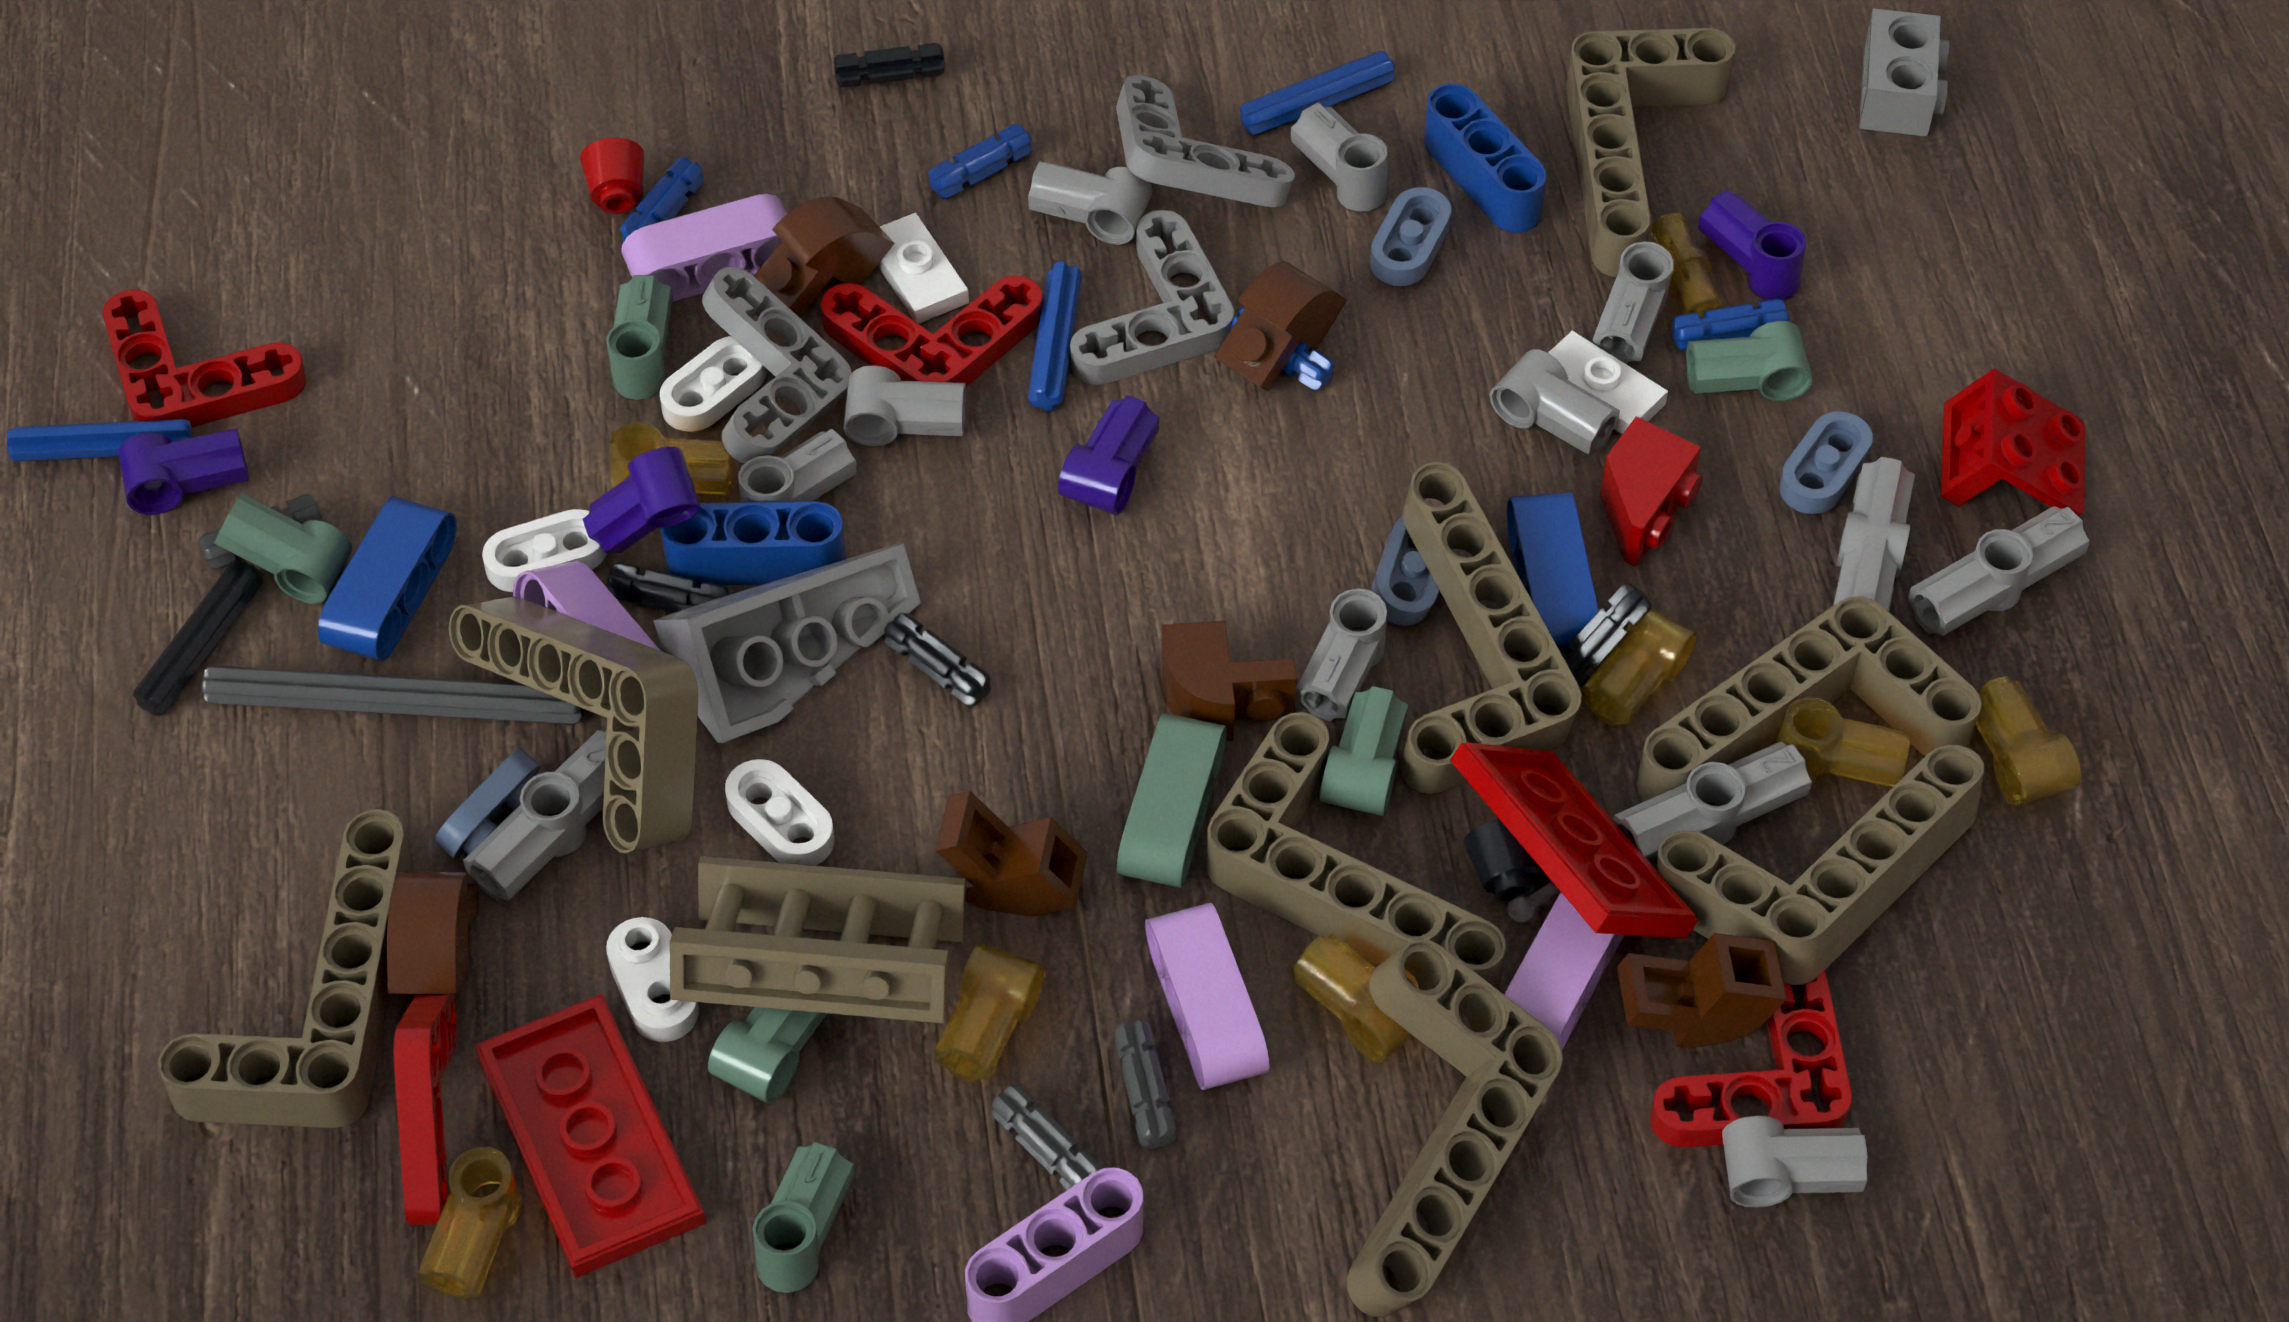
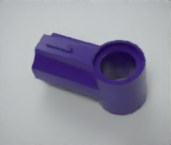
M1728 189L1713 197L1709 206L1699 217L1698 230L1748 271V285L1754 294L1767 300L1775 298L1784 300L1792 297L1798 291L1801 284L1806 249V238L1803 232L1790 223L1781 221L1771 222L1738 193L1733 194Z
M1126 395L1122 400H1112L1086 445L1077 443L1067 455L1058 481L1059 495L1118 516L1130 499L1136 480L1137 467L1159 431V416L1154 414L1148 408L1146 402Z
M237 428L173 442L163 434L153 432L140 433L128 438L119 448V461L126 501L132 510L140 514H162L178 506L183 498V494L249 480L247 464Z
M662 447L635 457L628 464L630 477L590 504V512L583 518L584 526L588 537L596 541L605 553H622L656 528H666L683 523L700 512L701 506L683 451L680 448Z

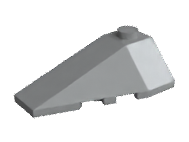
M899 543L707 601L653 621L662 651L684 660L693 670L698 683L699 694L697 716L717 743H724L778 723L794 710L792 705L815 686L824 685L837 674L835 670L862 647H869L885 634L884 629L888 622L893 621L899 613L909 614L921 602L904 543Z

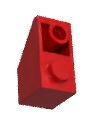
M1637 416L1606 456L1600 491L1602 502L1624 562L1634 567L1638 565L1650 547L1658 550L1663 545L1673 525L1674 517L1672 515L1679 506L1687 509L1692 504L1703 480V476L1696 473L1701 451L1700 446Z

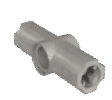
M1880 457L1875 462L1863 463L1853 499V511L1848 512L1836 566L1841 567L1833 606L1848 597L1861 596L1874 600L1890 612L1891 599L1894 592V579L1899 578L1909 537L1910 524L1905 523L1915 474L1908 471L1900 460Z
M2053 506L2011 531L1995 529L1986 532L1979 538L1974 552L1911 587L1908 602L1914 611L1915 621L1929 635L1938 633L1944 636L1987 610L2004 611L2012 608L2018 603L2023 589L2086 553L2090 540L2085 534L2082 520L2069 507L2060 509Z
M597 730L555 772L541 773L528 780L521 790V805L464 859L467 873L479 884L482 891L498 902L501 899L509 901L553 857L571 854L582 845L586 839V824L603 808L607 730ZM553 813H560V814H557V815H554V816H547V815L553 814Z
M1780 741L1728 765L1719 762L1700 764L1691 771L1685 784L1615 814L1613 821L1652 865L1658 862L1659 845L1668 835L1683 830L1696 831L1724 845L1733 838L1739 825L1808 795L1812 781L1806 769L1805 759L1793 744L1786 745ZM1706 803H1713V804L1718 805V806H1711V805L1706 804Z

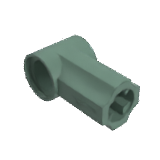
M633 275L632 280L620 285L614 327L609 331L606 338L613 387L620 395L634 400L647 399L656 395L666 380L664 356L673 294L671 286L661 283L654 275Z
M1789 321L1766 323L1758 327L1750 337L1688 341L1686 351L1687 380L1690 392L1695 394L1759 389L1764 398L1772 401H1787L1803 395L1810 389L1813 383L1801 329Z
M242 493L236 499L214 544L273 573L277 585L286 594L296 600L310 604H318L326 600L352 552V544L349 538L333 525L317 520H309L301 524Z
M1371 686L1367 691L1355 692L1344 724L1339 747L1332 746L1322 780L1320 802L1385 816L1397 768L1395 757L1408 711V704L1397 698L1394 691Z
M754 1007L745 1021L735 1019L721 1032L711 1051L708 1071L711 1075L767 1104H773L782 1096L791 1083L798 1066L799 1052L827 1013Z
M816 1142L807 1147L798 1146L771 1204L763 1208L754 1220L752 1232L757 1274L763 1284L774 1291L784 1293L799 1291L811 1284L817 1276L819 1252L855 1175L854 1164L842 1157L837 1149ZM786 1243L798 1245L794 1249L785 1251L775 1249L778 1245Z

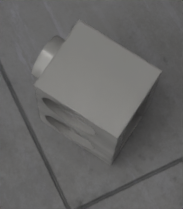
M1872 9L1863 52L1859 129L1928 136L1933 114L1943 115L1948 88L1947 80L1938 79V74H1944L1946 71L1949 54V40L1940 39L1941 16Z

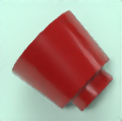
M612 137L592 142L583 149L580 155V163L591 200L601 207L603 211L610 214H622L632 210L643 195V148L637 142L628 138Z

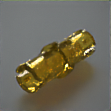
M1681 213L1666 214L1654 222L1651 227V233L1657 244L1663 246L1672 256L1674 263L1670 286L1677 288L1686 309V314L1697 312L1699 317H1704L1703 311L1724 307L1709 276L1711 263L1706 252L1697 248L1684 215Z

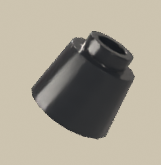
M1500 819L1484 823L1471 830L1465 836L1463 845L1486 892L1496 894L1498 900L1507 902L1522 899L1535 891L1534 883L1541 877V868Z

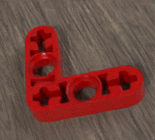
M1018 275L1004 277L995 282L938 331L932 334L867 288L858 284L844 283L828 289L822 296L821 314L824 331L829 337L870 366L886 367L894 371L901 378V381L965 383L967 387L1036 329L1040 322L1043 301L1040 286L1034 280ZM1009 303L1011 306L1006 310L1005 305ZM856 310L859 311V317L856 316L853 312H855ZM973 331L984 332L991 337L988 343L977 347L968 346L960 339L963 335ZM889 335L900 336L907 341L903 347L896 350H884L876 345L879 339ZM924 369L930 372L928 376L924 375ZM944 370L946 374L941 375L940 372Z
M137 289L123 290L108 299L103 307L104 322L134 421L186 419L190 421L191 427H196L296 398L304 390L307 383L306 372L300 353L290 344L281 342L268 343L176 368L157 303L151 294ZM138 316L143 332L131 335L127 318ZM144 354H154L161 357L158 363L148 369L140 370L130 367L134 359ZM282 369L284 374L272 377L271 371ZM251 376L253 384L245 385L243 377ZM216 381H227L233 384L232 389L221 396L211 397L202 393L205 387ZM160 389L164 406L152 409L148 391Z
M1825 970L1813 981L1798 985L1805 987L1801 1000L1802 1009L1792 1011L1795 1003L1793 991L1790 984L1783 983L1787 1000L1767 1020L1777 1070L1679 1076L1667 1079L1658 1086L1653 1096L1650 1110V1124L1653 1132L1663 1142L1677 1147L1723 1145L1722 1130L1732 1121L1742 1118L1734 1111L1731 1105L1732 1100L1742 1095H1753L1760 1098L1768 1107L1769 1114L1767 1117L1779 1120L1784 1125V1129L1842 1128L1851 1106V1088ZM1796 1032H1810L1822 1041L1825 1050L1814 1056L1801 1055L1790 1047L1787 1038ZM1820 1076L1817 1084L1819 1096L1822 1103L1830 1104L1828 1112H1817L1816 1105L1813 1102L1807 1101L1812 1077ZM1714 1098L1719 1099V1121L1713 1119L1715 1108H1709L1711 1099ZM1675 1102L1684 1103L1686 1111L1693 1113L1692 1121H1680L1677 1111L1671 1110L1672 1104Z
M416 994L398 1023L394 1035V1073L403 1197L408 1226L446 1224L448 1218L449 1192L441 1077L452 1059L457 1046V1009L454 994Z

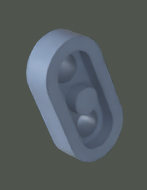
M1415 187L1405 190L1397 196L1371 245L1370 267L1373 274L1379 280L1393 286H1408L1417 283L1426 275L1450 229L1452 209L1445 195L1435 189Z
M1842 411L1830 412L1819 417L1784 464L1779 491L1786 504L1799 512L1807 514H1819L1832 509L1859 474L1863 463H1866L1869 458L1873 442V433L1869 425L1859 416Z
M1401 516L1396 521L1387 539L1370 591L1379 595L1384 601L1387 609V621L1397 625L1408 626L1417 624L1425 619L1437 598L1439 588L1420 553L1409 549V547L1416 548L1406 530ZM1396 595L1403 597L1406 601L1398 598Z
M522 748L514 751L453 812L440 828L433 842L453 859L458 858L464 852L468 854L473 852L498 827L494 822L508 807L515 811L521 805V790L528 780L537 775L541 765Z

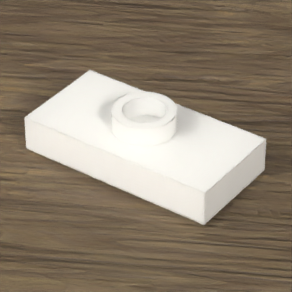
M916 212L880 226L895 244L877 266L913 321L920 324L969 304L968 288Z
M1574 331L1566 335L1548 352L1564 367L1568 375V381L1620 410L1618 424L1614 428L1620 434L1624 433L1636 416L1648 422L1666 405L1668 390Z

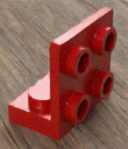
M1995 368L1944 403L1940 497L1960 507L1982 491L1990 489L2000 479H2003L2050 507L2056 506L2060 509L2069 507L2077 516H2080L2084 513L2085 423L2082 419L2078 418L2071 411L2061 408L2034 392L2027 385L2017 382Z

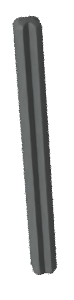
M217 665L208 666L205 669L202 680V692L205 701L220 704L564 724L579 723L584 710L581 707L524 684L511 682Z

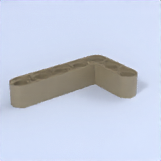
M1713 28L1592 31L1579 35L1573 41L1566 94L1591 258L1595 267L1600 272L1611 277H1617L1621 254L1633 243L1647 242L1650 212L1632 107L1707 105L1722 100L1728 93L1736 46L1733 39L1727 33Z
M1442 462L1426 463L1417 468L1411 478L1402 518L1406 530L1436 582L1441 595L1492 690L1425 714L1415 720L1409 729L1400 760V772L1409 787L1427 794L1443 792L1468 782L1450 761L1461 742L1546 751L1563 744L1570 734L1582 698L1578 683L1465 478L1458 469ZM1424 499H1437L1441 501L1444 505H1432L1426 502ZM1451 549H1462L1471 553L1472 556H1459ZM1479 601H1493L1496 604H1498L1501 608H1487L1484 605H1482ZM1507 653H1521L1527 656L1530 661H1516ZM1535 705H1549L1556 709L1560 715L1544 714ZM1478 727H1493L1503 737H1489L1483 734ZM1420 749H1436L1446 758L1440 760L1430 759L1423 755Z
M1861 596L1848 597L1839 601L1653 730L1646 738L1637 779L1638 793L1644 801H1647L1685 784L1691 771L1700 764L1719 762L1728 765L1765 749L1850 689L1925 756L1935 748L1945 745H1961L1969 748L1982 705L1981 699L1971 684L1883 606L1869 598Z
M507 597L463 604L453 610L449 622V635L454 650L463 660L607 718L603 825L607 839L616 850L621 853H631L680 842L687 837L691 829L699 696L698 683L688 663L673 655L520 597Z
M1300 712L1290 713L1281 717L1273 725L1210 820L1207 828L1206 867L1207 874L1212 883L1226 892L1377 964L1382 963L1408 942L1417 939L1431 940L1442 946L1498 990L1501 983L1506 951L1505 937L1498 927L1479 916L1294 830L1321 789L1328 760L1329 732L1323 721L1311 714ZM1299 753H1300V754H1304V755H1306V756H1296V755H1292V754H1299ZM1261 800H1271V801H1275V803H1264V802H1260V801H1261ZM1238 847L1245 850L1235 852L1228 849ZM1287 875H1298V876H1302V877H1304V878H1303V879H1290V878H1287V877H1285V876H1287ZM1358 903L1363 905V907L1352 908L1344 904ZM1413 930L1420 932L1423 935L1411 936L1403 932ZM1475 959L1484 964L1472 965L1465 963L1463 960ZM1404 969L1406 977L1417 983L1415 977Z
M1945 745L1935 748L1792 885L1712 838L1696 831L1683 830L1674 832L1662 840L1658 849L1657 871L1696 915L1698 923L1693 928L1694 931L1707 939L1713 933L1775 941L1783 983L1791 985L1805 984L1813 981L1823 970H1826L1973 825L1978 817L1984 763L1977 753L1961 745Z
M381 809L366 810L356 815L345 828L302 1038L194 1033L181 1035L171 1040L162 1049L158 1058V1071L176 1113L181 1117L195 1122L338 1128L346 1127L356 1122L365 1113L370 1101L390 996L388 994L387 926L390 898L398 872H413V860L405 831L396 815ZM385 850V851H383V852H381V853L373 854V853H375V852H377V851ZM367 906H375L369 910L360 911ZM365 962L364 965L357 968L347 969L356 963ZM354 1020L352 1024L346 1027L335 1028L344 1021ZM206 1073L202 1078L196 1081L186 1082L189 1078L197 1074ZM265 1077H274L271 1081L265 1084L254 1085L257 1081ZM333 1080H344L335 1087L322 1088Z
M1425 939L1408 942L1380 963L1373 970L1369 980L1370 994L1374 1003L1384 1014L1459 1070L1466 1078L1350 1267L1347 1276V1290L1350 1298L1360 1311L1372 1317H1385L1422 1298L1431 1289L1558 1075L1563 1062L1562 1048L1559 1041L1547 1027L1442 946ZM1404 969L1415 977L1418 988L1414 987L1407 980ZM1459 1011L1464 1013L1469 1019L1472 1030L1463 1024ZM1513 1053L1522 1059L1526 1072L1517 1065ZM1482 1105L1491 1111L1495 1125L1485 1118ZM1449 1157L1453 1158L1460 1165L1463 1179L1453 1172L1449 1163ZM1416 1210L1428 1219L1431 1235L1420 1227L1416 1218ZM1382 1265L1388 1267L1395 1274L1398 1281V1291L1391 1288L1386 1282Z

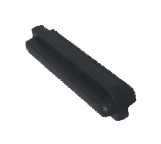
M235 560L226 568L133 691V696L137 700L136 704L142 710L149 711L156 716L166 713L262 585L259 570L252 564L248 565L241 560Z

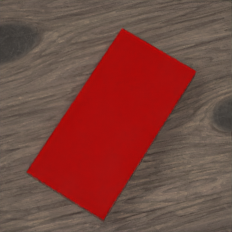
M1461 742L1450 761L1595 933L1687 939L1698 923L1696 915L1553 751Z
M603 994L474 1045L479 1062L575 1278L706 1224L704 1210Z

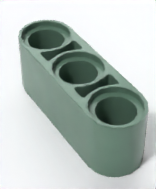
M1162 712L1123 831L1117 859V874L1183 888L1220 770L1226 743L1227 726Z

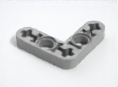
M1132 75L1125 78L1117 101L1116 111L1126 165L1135 176L1155 184L1265 207H1280L1286 203L1295 178V173L1290 166L1277 158L1182 138L1171 89L1164 83L1148 76Z
M1157 210L1144 215L1138 221L1136 228L1137 254L1163 303L1078 330L1072 336L1070 342V367L1078 380L1092 385L1108 384L1216 351L1221 347L1231 331L1230 325L1234 316L1233 305L1190 226L1181 215L1173 211ZM1159 236H1162L1166 242H1172L1171 254L1167 255V248ZM1178 273H1190L1197 276L1200 281L1191 287H1179L1169 279ZM1203 304V313L1212 325H1208L1204 319H1198V306ZM1153 330L1165 334L1168 339L1160 345L1150 346L1139 342L1137 337L1145 331ZM1122 341L1125 342L1126 352L1124 351V345ZM1096 351L1100 357L1104 358L1097 359L1095 354L1089 352Z
M725 267L718 270L703 294L702 303L705 311L720 327L775 376V378L736 409L722 431L724 448L733 458L745 464L748 460L757 456H775L832 409L848 388V381L852 371L846 360L758 279L746 270L737 267ZM754 314L758 316V319L756 321L752 319ZM764 329H773L783 334L788 339L790 347H782L772 342L766 336ZM799 354L803 357L800 362L796 359ZM822 376L825 380L822 381L818 377ZM774 397H784L791 400L797 405L801 415L786 413L777 405ZM761 422L767 428L763 435L759 434L755 437L749 435Z

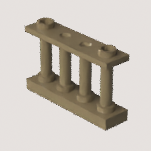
M700 856L698 862L699 920H708L705 929L674 928L669 942L670 1000L944 1023L947 1010L949 950L935 949L937 940L963 942L966 879ZM736 923L775 926L772 935L733 932ZM802 929L842 932L840 941L800 938ZM870 934L909 938L907 947L867 943Z

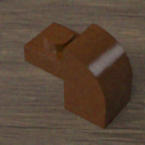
M820 197L793 209L775 225L772 230L782 241L754 277L800 318L832 277L845 283L862 285L895 243L862 208L837 197Z
M1284 261L1275 263L1261 272L1239 298L1238 302L1246 307L1214 358L1269 392L1299 342L1306 343L1312 349L1317 350L1348 300L1292 264Z
M1226 621L1162 624L1161 666L1165 700L1173 715L1227 726L1226 741H1233L1234 720L1253 719L1256 721H1269L1295 713L1297 675L1294 658L1230 662Z
M971 791L948 796L935 849L957 871L956 878L966 879L965 901L985 910L1022 916H1038L1076 908L1088 854L1052 817L1007 826Z
M398 872L392 888L387 926L388 994H457L469 978L468 924L479 911V884H467V872Z
M1713 933L1690 961L1628 953L1617 966L1627 1026L1673 1031L1676 1047H1705L1741 1038L1762 1026L1787 1000L1775 941Z

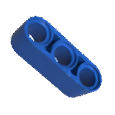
M1447 83L1433 89L1427 99L1424 146L1429 154L1500 229L1513 233H1522L1533 229L1541 219L1546 170L1542 163L1470 88L1460 84Z
M1572 492L1509 497L1506 509L1507 531L1514 569L1558 649H1572L1569 646L1571 641L1598 613L1596 595Z
M393 496L389 498L383 505L322 609L318 625L320 642L378 661L388 659L453 548L457 531L455 515Z
M823 502L700 503V512L693 518L674 526L661 528L668 573L697 579L696 586H701L703 581L724 586L763 585L846 559L841 514L835 507Z

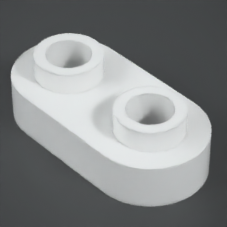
M733 337L721 338L664 381L660 389L663 417L670 426L681 431L693 432L706 429L760 388L766 377V368ZM733 373H740L737 376L731 375Z
M582 509L566 510L495 533L485 543L482 552L488 580L500 590L513 592L516 578L524 571L574 561L585 563L591 570L597 567L605 559L607 553L596 541L590 539L587 535L583 518L590 511Z
M756 759L744 762L731 771L725 783L727 806L731 816L779 863L816 866L829 856L834 846L833 823L829 812L783 767L769 760ZM759 797L769 799L764 804L757 805L751 803L752 800ZM804 837L810 839V841L805 843H792L797 838Z
M637 917L624 921L611 932L606 945L610 970L636 1030L645 1038L653 1041H674L685 1036L695 1026L699 1016L698 1002L670 1000L662 1004L652 1001L655 997H659L662 994L670 995L669 942L672 934L658 920ZM638 943H650L648 947L642 950L630 948Z

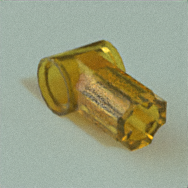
M628 422L618 426L610 435L608 445L612 489L630 477L628 464L635 457L657 448L678 447L683 451L696 493L728 495L730 491L732 456L724 448L722 441L663 437L656 427L643 422Z
M1651 608V611L1637 626H1633L1631 623L1627 626L1631 633L1601 664L1584 686L1582 700L1589 705L1594 716L1610 726H1615L1616 724L1629 725L1664 679L1671 682L1680 674L1696 645L1697 632Z
M2008 676L1988 681L1983 688L1977 691L1982 705L1976 727L1994 755L1993 765L1996 781L2008 803L2013 806H2019L2077 788L2080 784L2081 770L2078 756L2072 743L2062 733L2051 734L2019 681H2011Z
M1803 697L1795 700L1788 706L1775 744L1780 741L1786 745L1793 744L1805 759L1806 769L1811 780L1818 779L1824 773H1830L1894 787L1903 778L1909 754L1911 735H1908L1906 731L1842 718L1837 708L1828 701L1818 697Z
M1334 933L1329 936L1322 934L1305 949L1303 956L1294 966L1293 980L1341 1020L1346 1036L1362 1055L1377 1063L1385 1062L1413 1035L1384 1014L1374 1003L1370 994L1369 980L1375 967ZM1407 979L1414 987L1418 988L1412 981Z
M979 943L974 948L965 966L960 984L959 1002L935 1048L936 1062L945 1066L953 1076L972 1083L981 1079L990 1080L1018 1020L1026 1021L1035 1008L1045 977L1044 964Z
M492 1147L469 1149L458 1156L450 1167L448 1181L451 1191L418 1271V1277L423 1284L436 1289L445 1296L465 1300L468 1297H479L504 1231L516 1222L522 1211L523 1199L510 1162L502 1152ZM489 1183L500 1185L489 1196L482 1198L472 1197L473 1193L483 1185Z

